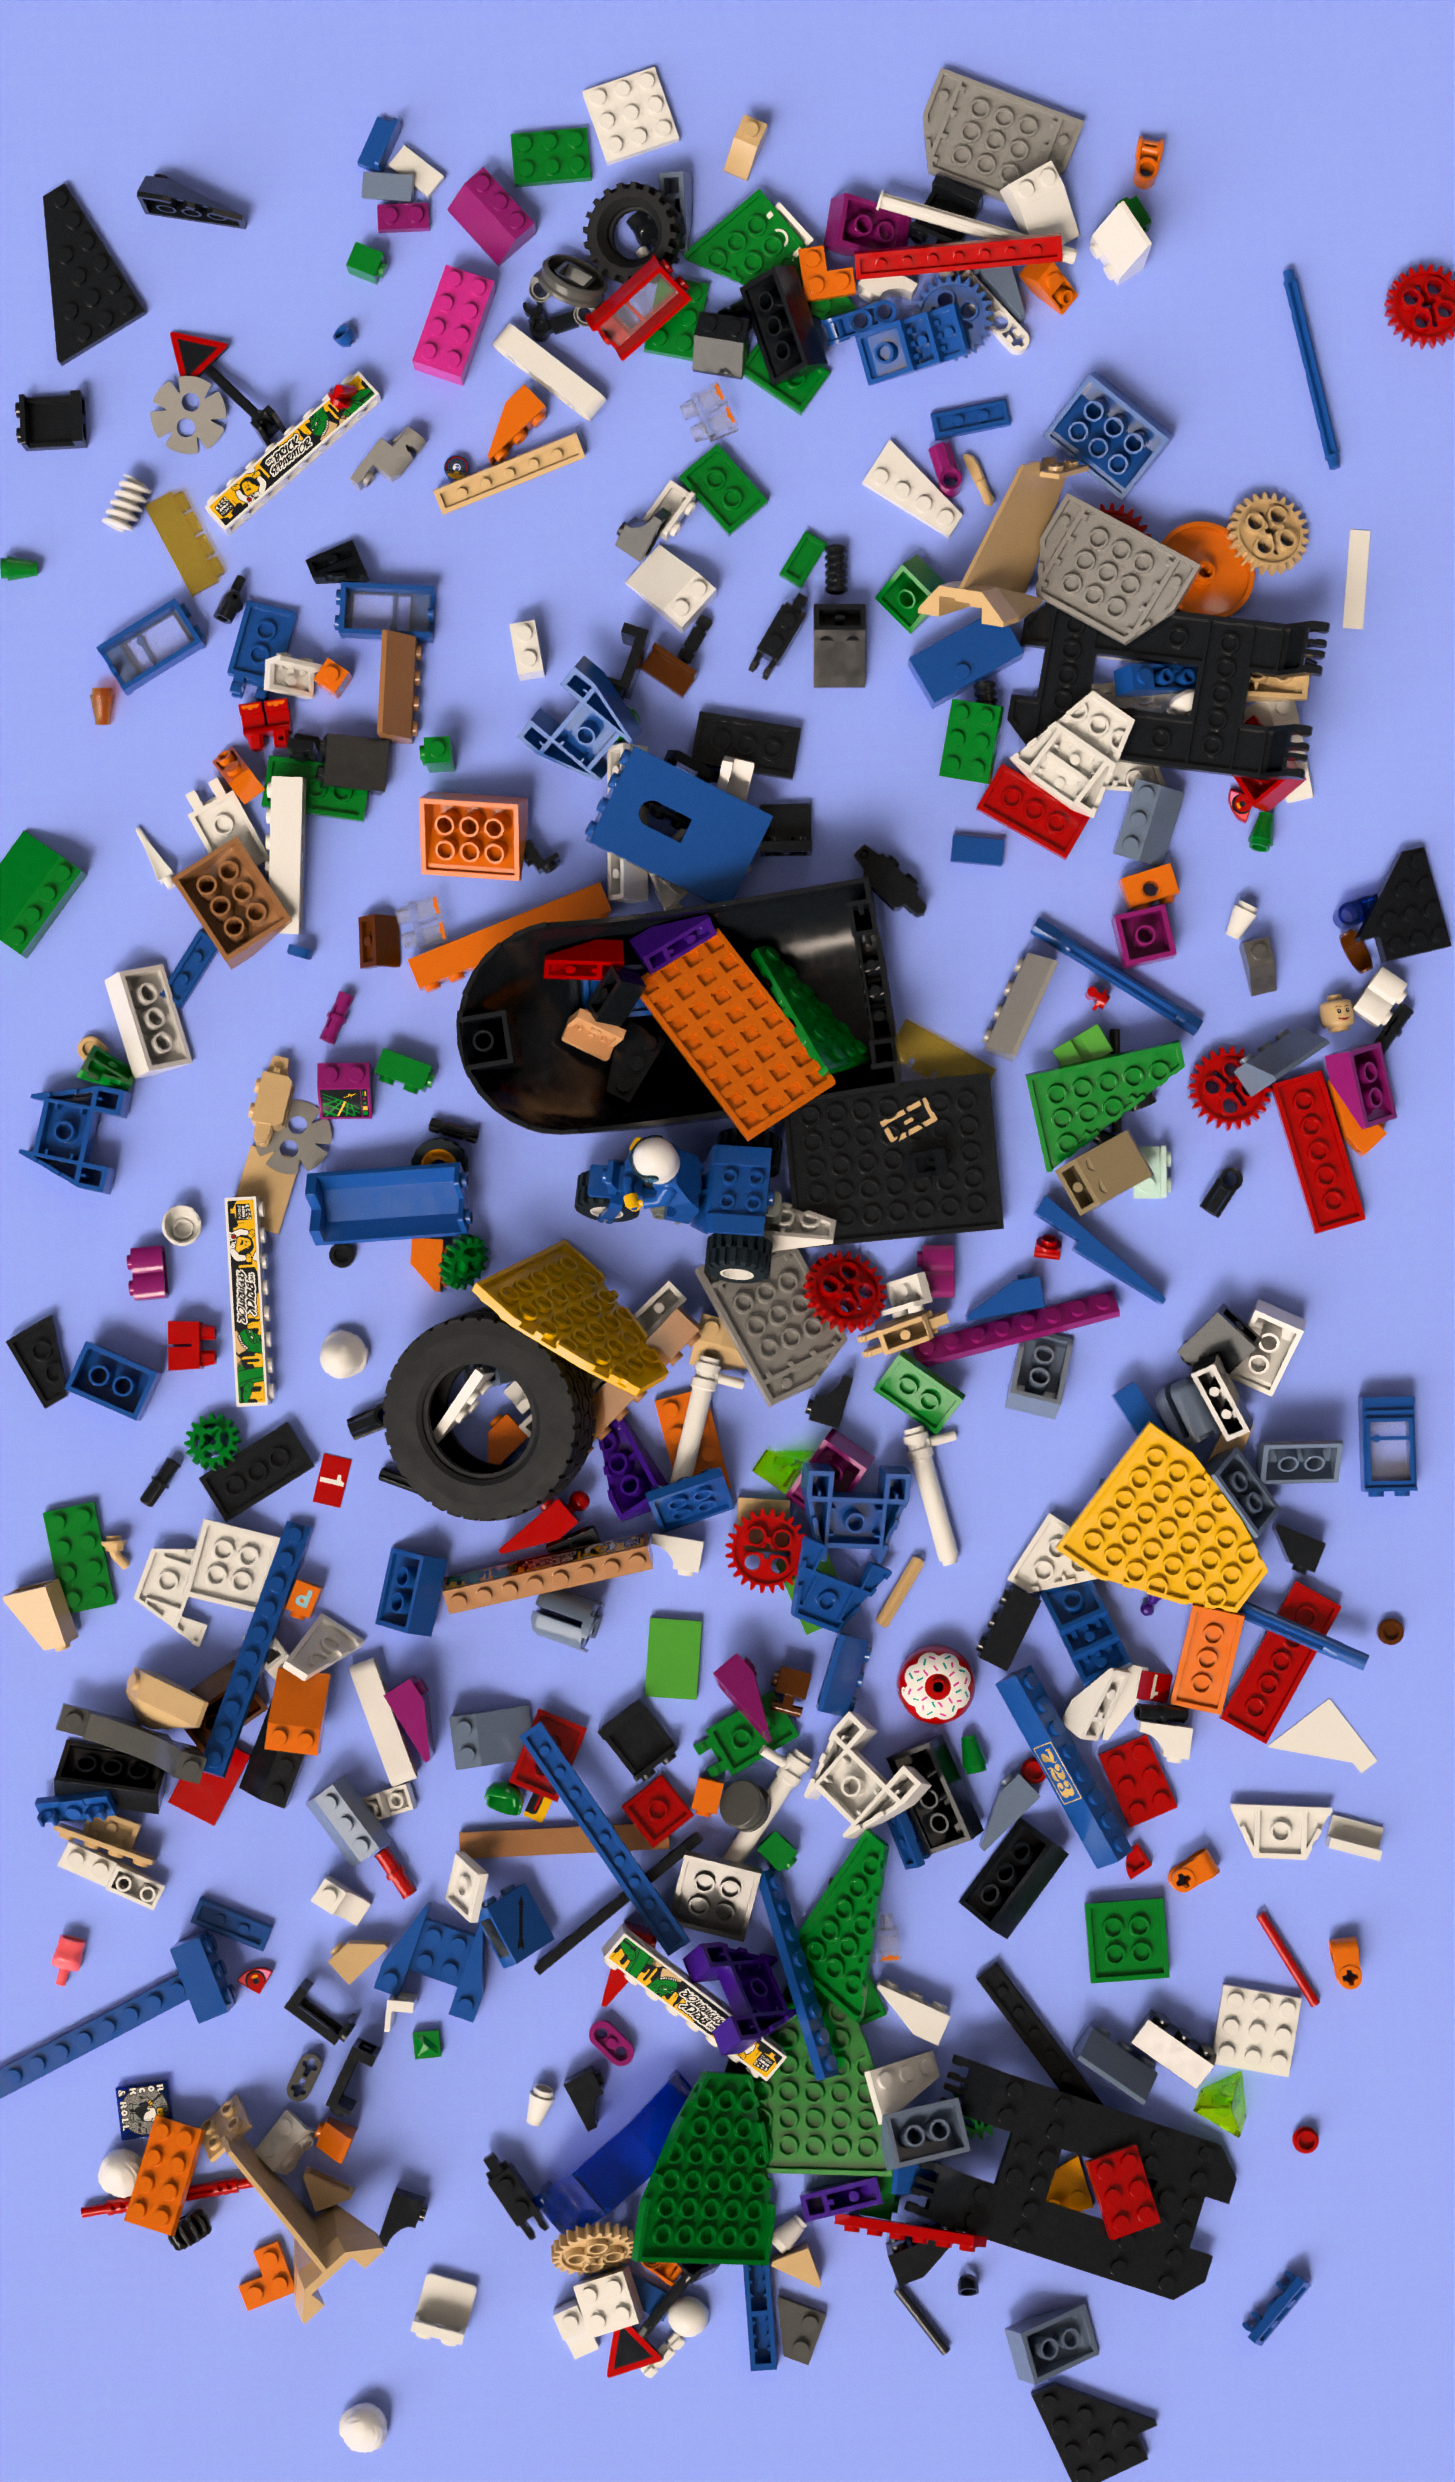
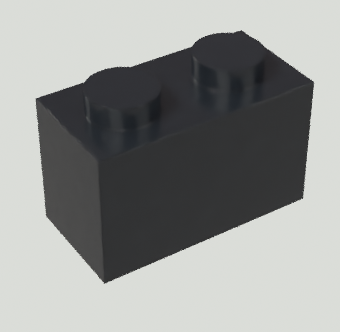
M611 965L586 1006L596 1022L621 1027L643 994L646 985L637 970Z

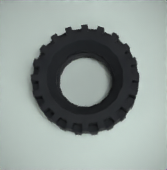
M621 182L616 184L617 188L613 190L609 188L604 190L605 196L603 198H595L592 202L595 205L593 212L587 211L585 216L589 218L588 227L583 226V233L587 234V241L583 243L584 248L590 251L591 255L588 257L590 262L596 264L597 270L601 274L608 276L613 281L624 284L652 259L651 256L653 254L660 261L665 259L670 265L679 263L680 259L677 255L680 249L684 250L685 244L681 243L682 235H686V228L681 226V220L684 219L682 213L676 210V203L666 196L667 194L647 184L644 185L638 182L624 184ZM632 211L648 213L654 219L658 229L657 242L654 249L647 256L640 259L624 257L617 249L614 241L615 229L619 220L625 214ZM657 274L650 282L654 284L659 282L658 278L660 276Z

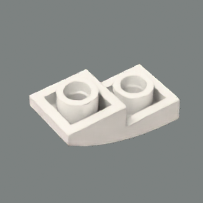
M410 1782L362 1797L378 1821L418 1807Z

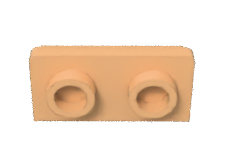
M580 1008L568 1018L561 1039L590 1055L607 1061L611 1056L613 1047L624 1039L626 1030L619 1026L596 1022L588 1009Z

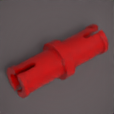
M388 1846L374 1855L386 1872V1879L392 1881L402 1899L408 1898L417 1891V1888L414 1887L404 1872L405 1867L398 1863Z

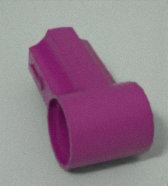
M942 442L935 444L928 449L939 483V491L945 497L953 498L961 492L962 475L958 470L950 443ZM951 478L957 484L949 487L944 484V481Z

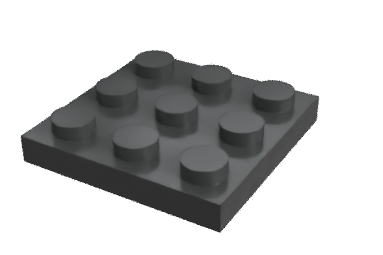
M685 1850L670 1911L681 1927L744 1942L762 1869Z

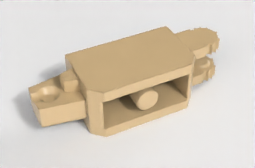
M273 1055L268 1070L263 1071L262 1077L257 1078L254 1093H257L255 1103L251 1102L248 1117L251 1118V1122L255 1126L254 1141L261 1148L267 1147L271 1143L273 1131L279 1132L286 1126L295 1088L288 1076L290 1061L285 1057Z
M922 1310L875 1325V1329L862 1333L856 1338L860 1343L877 1337L880 1340L881 1344L863 1350V1358L883 1352L885 1355H889L934 1338L933 1334L939 1332L937 1327L950 1323L945 1310L932 1314L931 1310Z

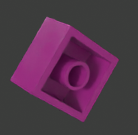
M1165 904L1114 915L1111 919L1123 970L1173 959L1177 955Z

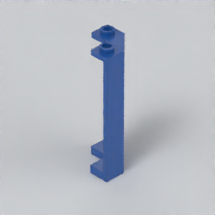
M460 1162L307 1173L305 1197L311 1208L310 1235L315 1246L468 1235L469 1224L473 1223L472 1209H469L467 1188L469 1187L468 1173L463 1171Z

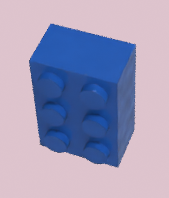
M86 1341L64 1389L135 1421H141L162 1373L96 1343Z
M207 1930L178 1941L169 1949L198 2024L228 2013L236 2004L235 1999H237L234 1986L232 1984L228 1985L225 1977L227 1974L226 1965L222 1959H218L215 1950L218 1949L217 1942L213 1935L209 1936Z

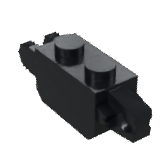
M798 593L792 605L788 602L785 605L782 604L757 647V654L749 666V671L753 673L757 670L762 658L768 660L770 663L765 668L762 676L767 681L776 666L779 667L805 623L807 613L802 610L808 602L806 596Z
M867 845L861 846L853 857L864 870L863 878H869L872 891L892 911H900L904 907L915 918L924 916L927 907L925 902H922V899L917 895L919 891L917 880L911 874L907 873L905 875L898 869L900 864L891 855L887 857L883 853L879 855Z
M494 2152L485 2156L483 2161L490 2170L486 2173L487 2183L517 2227L520 2226L531 2241L536 2238L535 2231L527 2222L531 2217L535 2218L543 2231L550 2228L549 2224L540 2211V2204L516 2167L511 2162L508 2164L506 2160L501 2163Z

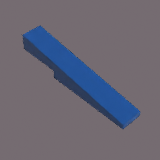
M1046 1195L1043 1197L1033 1215L1075 1240L1076 1244L1071 1251L1159 1305L1164 1304L1166 1298L1049 1197Z
M1135 1381L1111 1395L1136 1436L1140 1434L1149 1421L1166 1432Z
M770 2263L769 2265H743L751 2371L777 2370Z

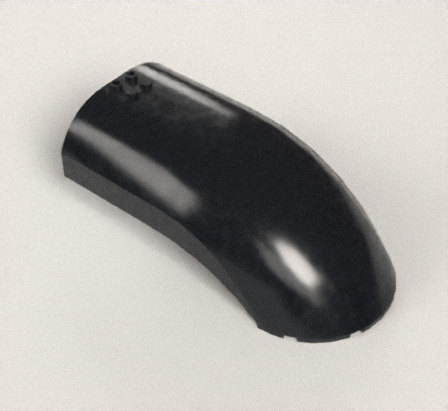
M864 877L651 913L577 921L543 922L514 932L513 935L501 943H497L485 954L471 973L462 992L460 1008L457 1011L456 1029L457 1046L464 1071L477 1093L494 1111L514 1124L543 1134L572 1135L618 1132L730 1118L653 1015L627 1017L626 1019L667 1039L666 1046L629 1107L607 1096L606 1089L615 1046L609 1060L603 1061L561 1039L568 1018L578 1009H583L581 980L543 979L546 955L596 939L623 940L624 964L640 963L629 942L630 939L652 926L708 914L714 929L719 928L781 1010L782 1007L778 1004L770 990L773 986L771 981L766 977H762L758 966L750 956L758 947L768 945L774 948L780 954V959L797 972V977L814 990V995L819 1001L831 1008L834 1017L848 1026L849 1033L856 1040L864 1043L867 1047V1052L871 1055L870 1060L864 1065L831 1074L836 1084L803 1106L902 1090L903 1078L894 1012L877 910L869 878ZM788 1018L790 1022L793 1024V1026L796 1027L795 1022L792 1019Z

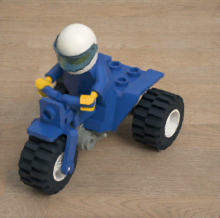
M737 1127L725 1129L719 1133L717 1145L711 1148L704 1163H701L697 1156L680 1149L674 1143L663 1139L661 1135L637 1137L629 1147L631 1152L626 1161L614 1159L609 1160L608 1165L592 1164L589 1171L578 1175L574 1208L581 1215L598 1220L600 1223L606 1222V1224L633 1220L638 1217L642 1206L645 1209L650 1208L652 1217L655 1219L674 1221L676 1225L680 1223L689 1224L691 1222L690 1226L702 1233H713L707 1238L704 1267L707 1274L731 1283L760 1282L770 1276L773 1248L772 1242L764 1237L765 1224H778L782 1219V1196L780 1192L770 1190L769 1182L770 1178L780 1173L783 1141L777 1134L768 1130L747 1141Z

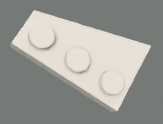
M321 1613L287 1658L283 1668L301 1680L306 1681L361 1648L365 1640Z
M927 2051L864 2072L878 2124H882V2115L900 2111L940 2077L933 2051Z

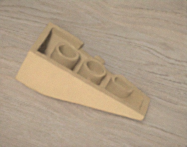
M1251 675L1247 702L1307 701L1310 676L1276 678Z
M702 1313L699 1324L703 1328L698 1332L701 1338L693 1345L689 1364L695 1365L701 1355L720 1360L719 1367H721V1370L747 1369L721 1319Z
M134 1667L127 1681L125 1692L138 1722L154 1731L159 1729L172 1730L173 1728H200L209 1702L164 1675Z

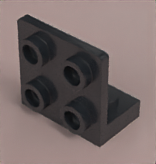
M762 804L759 806L760 810L773 816L760 843V857L812 856L810 804Z

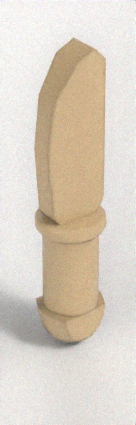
M963 454L965 464L983 499L982 502L986 506H992L995 499L986 483L987 480L984 478L977 459L971 454Z

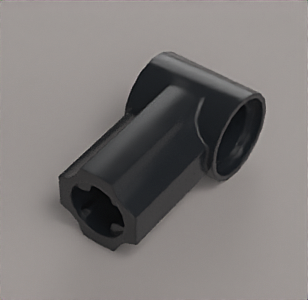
M1236 1168L1221 1170L1199 1207L1219 1218L1236 1190L1242 1185L1243 1176L1241 1172ZM1227 1172H1231L1236 1176V1183L1232 1187L1225 1185L1223 1177Z
M383 1403L374 1409L346 1419L350 1434L355 1441L386 1429L383 1426L382 1420Z

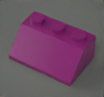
M484 167L464 183L447 209L451 216L498 267L537 234L535 223Z

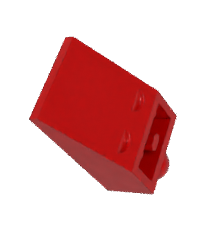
M578 1490L571 1494L568 1504L561 1497L557 1500L553 1497L539 1507L543 1512L498 1551L504 1554L559 1540L581 1521L574 1512L584 1511L588 1508L590 1504L589 1495L584 1491Z

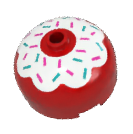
M932 1644L916 1649L905 1658L897 1675L896 1687L902 1705L914 1718L928 1724H945L956 1720L967 1711L975 1695L976 1681L972 1667L962 1654L950 1647ZM936 1682H941L943 1685L942 1690L939 1692L933 1690V1685Z

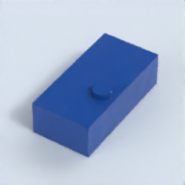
M982 618L910 657L907 666L930 706L934 709L972 688L977 682L984 681L1022 660L1024 651L1009 625L999 627L982 624Z

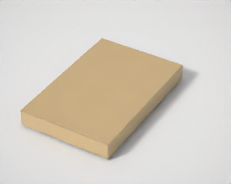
M251 1145L236 1197L260 1196V1201H263L265 1206V1216L261 1217V1227H265L268 1232L280 1235L297 1174H284L273 1170L266 1165V1162L274 1152L259 1156L256 1147Z

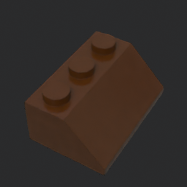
M232 1660L189 1690L209 1702L200 1728L184 1729L203 1753L235 1667V1660ZM257 1691L252 1700L244 1726L269 1709Z

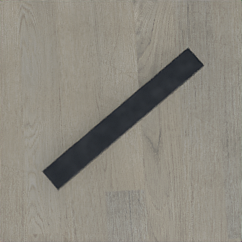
M695 1831L645 1872L651 1883L684 1857L685 1850L691 1851L703 1841V1837L698 1831ZM622 1891L537 1961L534 1965V1970L540 1976L630 1901L625 1892Z
M997 1961L976 1976L978 1982L1058 2089L1104 2105Z

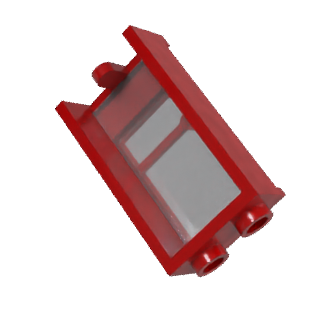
M654 254L651 256V260L596 310L585 316L590 329L593 332L597 330L602 340L608 346L610 344L613 346L622 361L692 300L687 291L690 288L688 283L681 276L676 278L672 274L674 269L665 259L660 261Z

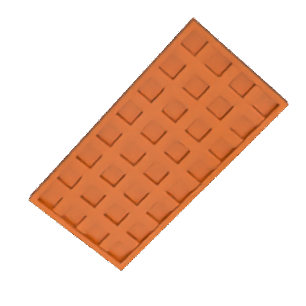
M716 928L717 935L655 973L651 975L646 973L641 976L646 988L640 999L745 1139L749 1141L834 1086L836 1081L832 1075L822 1077L818 1073L821 1069L819 1063L808 1056L805 1047L794 1032L795 1027L719 928Z

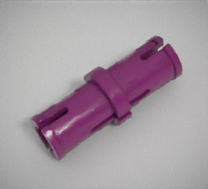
M342 991L338 992L331 1012L328 1011L326 1015L328 1019L319 1039L335 1045L342 1025L346 1024L347 1012L355 997Z

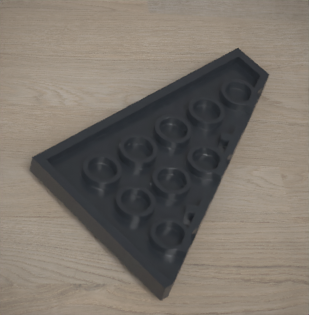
M65 183L43 196L57 360L61 366L146 315L145 310Z

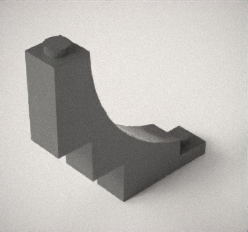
M66 1703L62 1704L55 1727L56 1730L82 1736L85 1740L140 1758L163 1769L174 1778L197 1784L200 1783L207 1757L197 1746L174 1741L168 1734L142 1728L139 1722Z

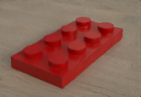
M1001 764L991 781V785L987 788L976 808L977 811L1064 860L1067 859L1090 818L1071 810L1027 777L1004 764Z

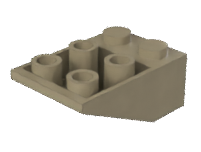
M1129 1129L1055 1170L1080 1216L1092 1212L1154 1175Z

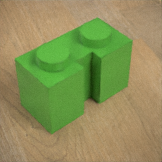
M1096 1024L1052 1051L1061 1066L1108 1056L1114 1052V1049L1100 1025Z

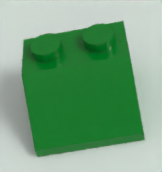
M916 554L899 567L875 599L912 634L931 616L918 613V608L939 585L945 584V582Z

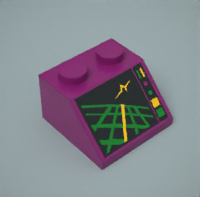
M370 1062L317 1063V1092L320 1119H373V1068Z

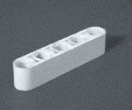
M508 323L492 343L499 353L587 421H591L606 402L605 397L512 324Z
M375 1657L349 1666L352 1680L392 1787L418 1778L398 1718L383 1696L388 1690Z

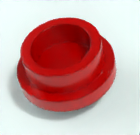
M1035 1757L1027 1759L1022 1764L1021 1774L1028 1783L1038 1784L1046 1778Z
M1302 2126L1294 2131L1292 2143L1297 2151L1307 2154L1317 2148L1319 2137L1311 2127Z

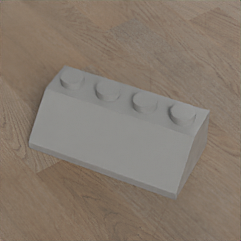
M1027 953L1025 958L1019 957L1013 970L1018 974L1014 982L1009 980L1003 995L1007 996L1004 1005L998 1004L992 1018L996 1019V1023L993 1029L988 1027L982 1039V1042L986 1043L983 1050L1010 1062L1015 1059L1058 961L1032 953Z

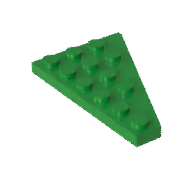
M760 189L690 247L689 252L682 254L686 261L740 285L747 284L775 266L795 265L803 288L799 255L796 258L791 255L799 247L801 249L807 247ZM771 211L773 216L768 219L767 214ZM775 229H782L787 233L788 244L785 247V235L782 232H776ZM847 296L808 303L811 315L820 320L856 308Z
M767 945L758 947L752 952L750 956L758 966L762 977H766L771 981L773 986L770 990L778 1004L782 1007L783 1013L795 1022L794 1032L805 1047L808 1056L819 1063L821 1069L818 1073L822 1077L864 1065L870 1060L871 1055L867 1052L865 1044L856 1040L849 1033L848 1026L834 1017L831 1008L819 1001L814 995V990L797 977V972L780 959V954L774 948Z
M1174 1040L1025 1074L1046 1172H1052L1057 1165L1074 1155L1080 1147H1084L1100 1134L1099 1132L1113 1121H1117L1121 1118L1122 1114L1131 1110L1145 1099L1146 1095L1159 1085H1163L1169 1077L1185 1067L1180 1041Z
M871 1829L864 1831L799 1931V1941L802 1951L806 1956L807 1968L814 1986L855 2022H861L864 2016L889 1845Z

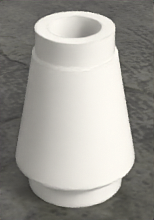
M1239 900L1237 905L1233 906L1225 934L1239 940L1257 917L1255 914L1258 909Z
M535 2084L534 2088L530 2090L526 2122L530 2125L541 2126L555 2100L553 2096L555 2091L551 2087Z
M795 2215L773 2231L772 2244L782 2254L787 2250L790 2252L807 2225Z

